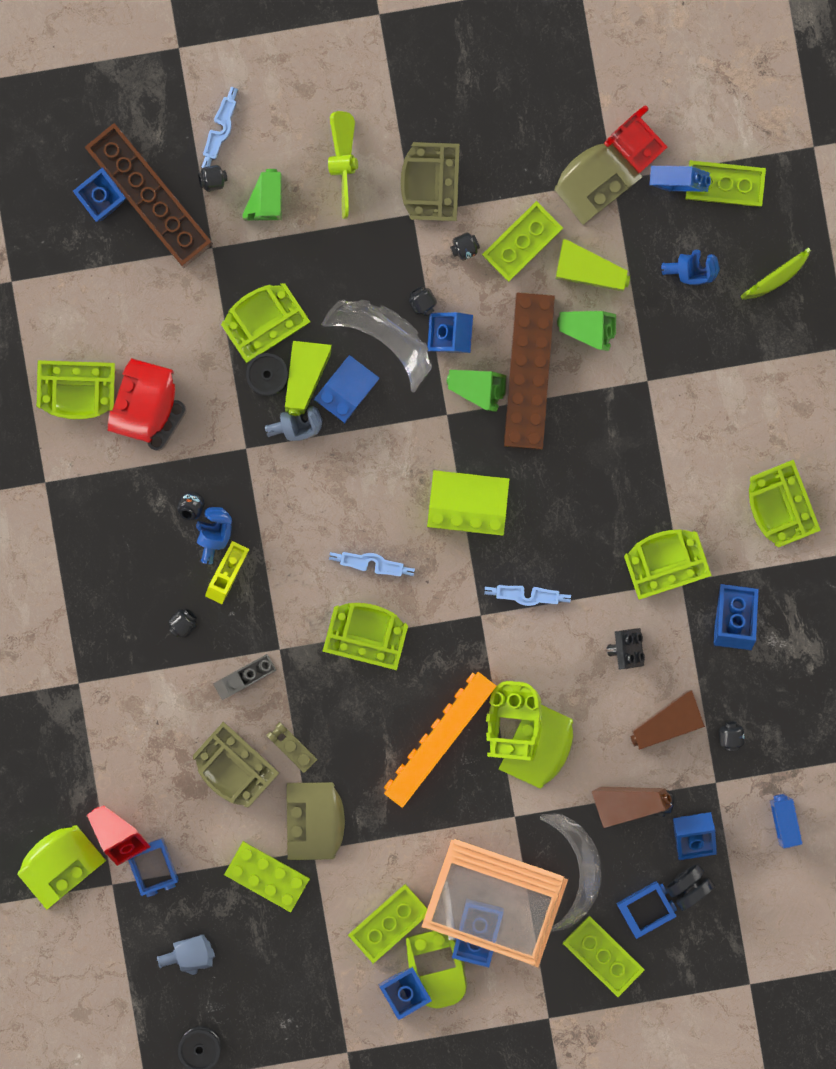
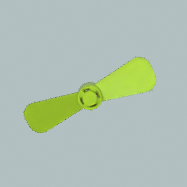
M335 111L330 115V124L336 156L329 157L328 170L331 176L341 175L342 218L347 219L349 214L347 174H354L356 169H358V160L351 154L355 120L348 112Z

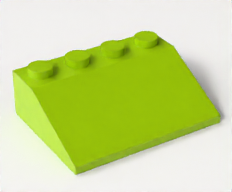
M433 470L427 527L504 536L509 479Z

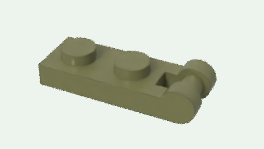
M281 722L276 725L272 732L270 731L266 735L303 773L318 760ZM281 733L286 736L282 741L277 738Z

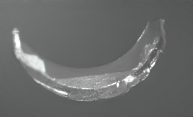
M345 299L339 300L329 310L322 325L324 327L345 326L354 328L384 343L404 365L410 379L411 391L414 393L429 374L432 367L427 354L428 347L417 336L418 331L407 320L401 318L399 314L382 305L377 307L371 305L370 301L360 300L359 302H346Z
M559 813L539 816L540 820L560 831L571 844L579 864L580 881L578 893L572 907L562 920L552 926L551 932L567 929L587 914L597 898L602 876L600 857L591 837L579 824Z

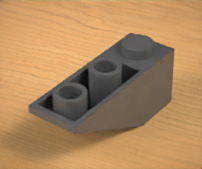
M268 654L218 680L213 685L221 699L224 700L275 672L276 669Z

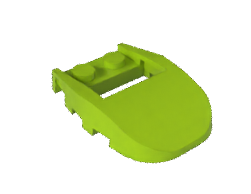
M515 681L502 682L496 686L491 694L489 702L491 704L490 711L486 716V722H488V733L486 735L487 741H490V753H487V756L534 761L542 733L540 696L536 689L527 683ZM500 717L535 721L532 740L523 741L498 738Z
M434 930L405 937L409 968L413 967L418 976L414 956L451 947L453 953L456 940H449L448 935ZM454 959L456 965L454 968L418 976L432 1000L426 1006L436 1009L458 1003L464 997L467 989L464 961Z

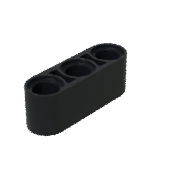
M174 400L173 406L176 404L181 405L182 412L175 415L171 409L167 420L171 421L172 428L169 431H164L163 428L160 432L157 431L150 439L160 437L162 443L159 447H154L151 441L148 443L151 449L160 451L170 440L186 414V406L181 401Z

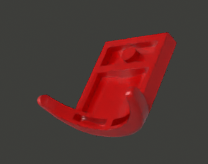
M643 106L604 142L607 148L613 145L638 173H641L668 148L641 118L649 110L647 106Z

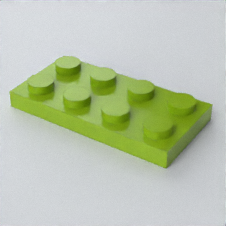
M689 161V166L710 173L711 184L708 192H686L685 199L762 207L766 168Z
M536 201L482 256L510 282L563 227Z
M245 841L240 845L224 874L289 912H292L310 879Z
M404 884L354 928L348 936L374 964L425 918L428 908Z
M590 916L563 942L617 997L645 970Z

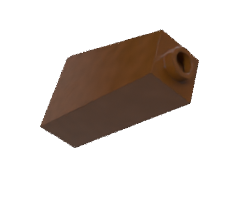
M692 690L686 691L633 729V735L630 736L633 746H637L640 750L705 727Z
M599 787L591 791L603 828L662 812L672 807L671 797L667 793L666 788Z

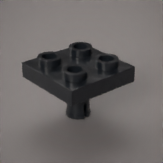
M641 628L615 631L616 644H609L607 646V650L613 649L614 651L607 652L610 657L617 656L618 670L644 666L645 655L642 647L643 636Z

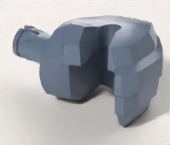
M311 406L307 409L308 420H304L301 414L300 416H292L288 412H282L280 415L281 422L265 425V431L268 432V437L284 433L287 440L301 441L317 435L322 427L323 419L318 409Z
M205 935L173 943L175 949L173 952L157 956L160 968L177 963L181 971L192 975L197 974L198 969L212 967L213 958L215 957L210 942L206 939Z

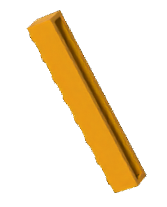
M480 672L472 673L466 680L469 684L465 689L460 688L454 696L457 698L453 704L448 703L442 711L445 715L441 720L437 718L431 725L433 730L429 735L424 734L419 741L421 746L418 750L413 749L407 757L410 760L406 765H400L395 772L398 775L394 781L390 779L384 786V789H386L384 794L400 807H404L496 688V685Z

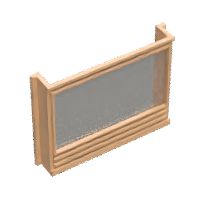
M456 839L451 840L422 928L434 930L529 963L538 968L568 879Z

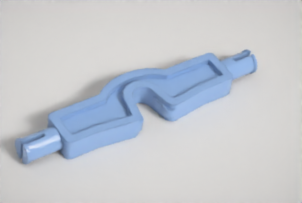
M230 87L228 96L222 100L214 122L223 126V130L220 132L209 131L203 152L205 159L201 168L210 166L212 159L216 160L221 144L230 135L232 128L231 117L237 104L234 100L238 91L237 88Z
M330 552L331 556H336L337 558L329 557V560L338 561L343 566L366 571L369 561L373 560L376 563V574L399 577L402 574L414 576V573L407 571L414 572L415 568L403 567V563L385 560L382 556L375 553L358 555L347 552L342 554Z
M498 585L497 588L485 586V590L492 592H484V595H496L497 599L515 600L517 603L525 606H532L538 603L558 604V601L570 603L571 599H563L571 598V595L559 594V591L538 587L532 588L530 598H525L524 586Z

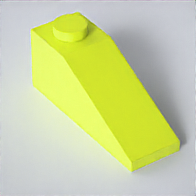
M231 542L208 586L205 597L223 604L249 552L248 548L236 542Z

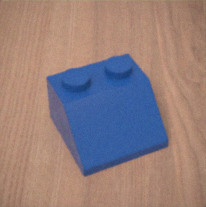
M104 168L98 170L73 190L74 194L96 222L105 219L126 199Z
M458 312L431 313L429 317L427 351L471 353L473 315Z
M711 812L673 818L679 860L717 854L715 827Z
M413 967L397 973L378 984L398 1021L432 1001Z

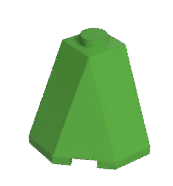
M266 169V172H261L243 212L244 221L282 220L281 172H277V169Z
M605 311L560 312L557 325L560 332L598 350L609 351L611 347L609 341L616 335V314Z
M449 370L447 385L449 390L479 407L496 412L499 408L498 400L503 399L505 396L507 375L492 371Z

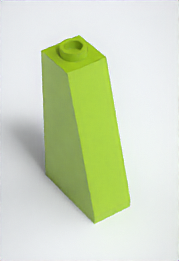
M563 239L555 279L624 291V288L629 286L630 276H627V270L569 240Z
M293 341L285 402V412H288L289 415L300 416V414H305L331 355V345Z

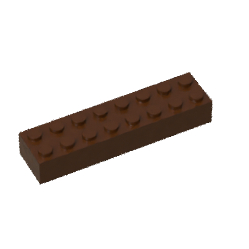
M115 123L85 146L89 154L101 168L105 169L126 199L183 268L213 245L207 235Z
M516 293L504 447L543 449L555 295Z

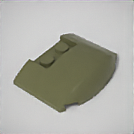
M413 142L411 149L404 159L401 172V195L404 206L410 214V219L457 221L460 144Z
M599 144L582 152L570 162L560 175L554 190L582 225H584L643 177L613 145L607 148L605 144Z
M225 722L221 723L193 755V760L196 759L200 776L216 794L233 804L245 805L244 807L248 808L279 775V772Z
M333 782L287 783L288 860L335 858V854L343 840L345 815L341 797L334 788Z

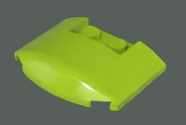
M807 248L748 289L740 297L742 299H753L779 288L801 269L811 250Z
M280 284L281 286L267 285L248 293L232 306L221 326L246 363L310 323V320L286 284Z
M38 360L36 407L43 409L53 416L66 419H89L113 410L115 363Z
M794 460L750 477L749 502L753 517L761 532L766 538L775 543V546L779 548L821 531Z
M677 529L653 534L634 545L631 551L624 556L639 600L712 576L698 533L695 531L690 532Z
M367 603L334 606L323 652L397 670L408 625L403 623L393 612Z
M541 705L542 733L534 761L503 758L499 770L540 789L559 773L569 755L573 741V719ZM521 720L513 740L531 741L535 721Z
M74 825L70 828L56 830L40 840L24 858L17 875L47 910L106 860L81 829Z

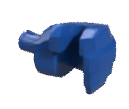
M694 250L691 255L680 254L678 263H662L661 269H664L662 275L679 274L680 281L689 285H703L713 282L720 268L718 259L714 254L707 256L706 267H702L700 264V250Z
M209 507L204 512L205 517L213 521V524H207L202 521H198L196 524V528L200 531L197 543L204 547L201 562L207 564V561H209L208 564H213L215 549H224L231 536L232 518L221 507Z

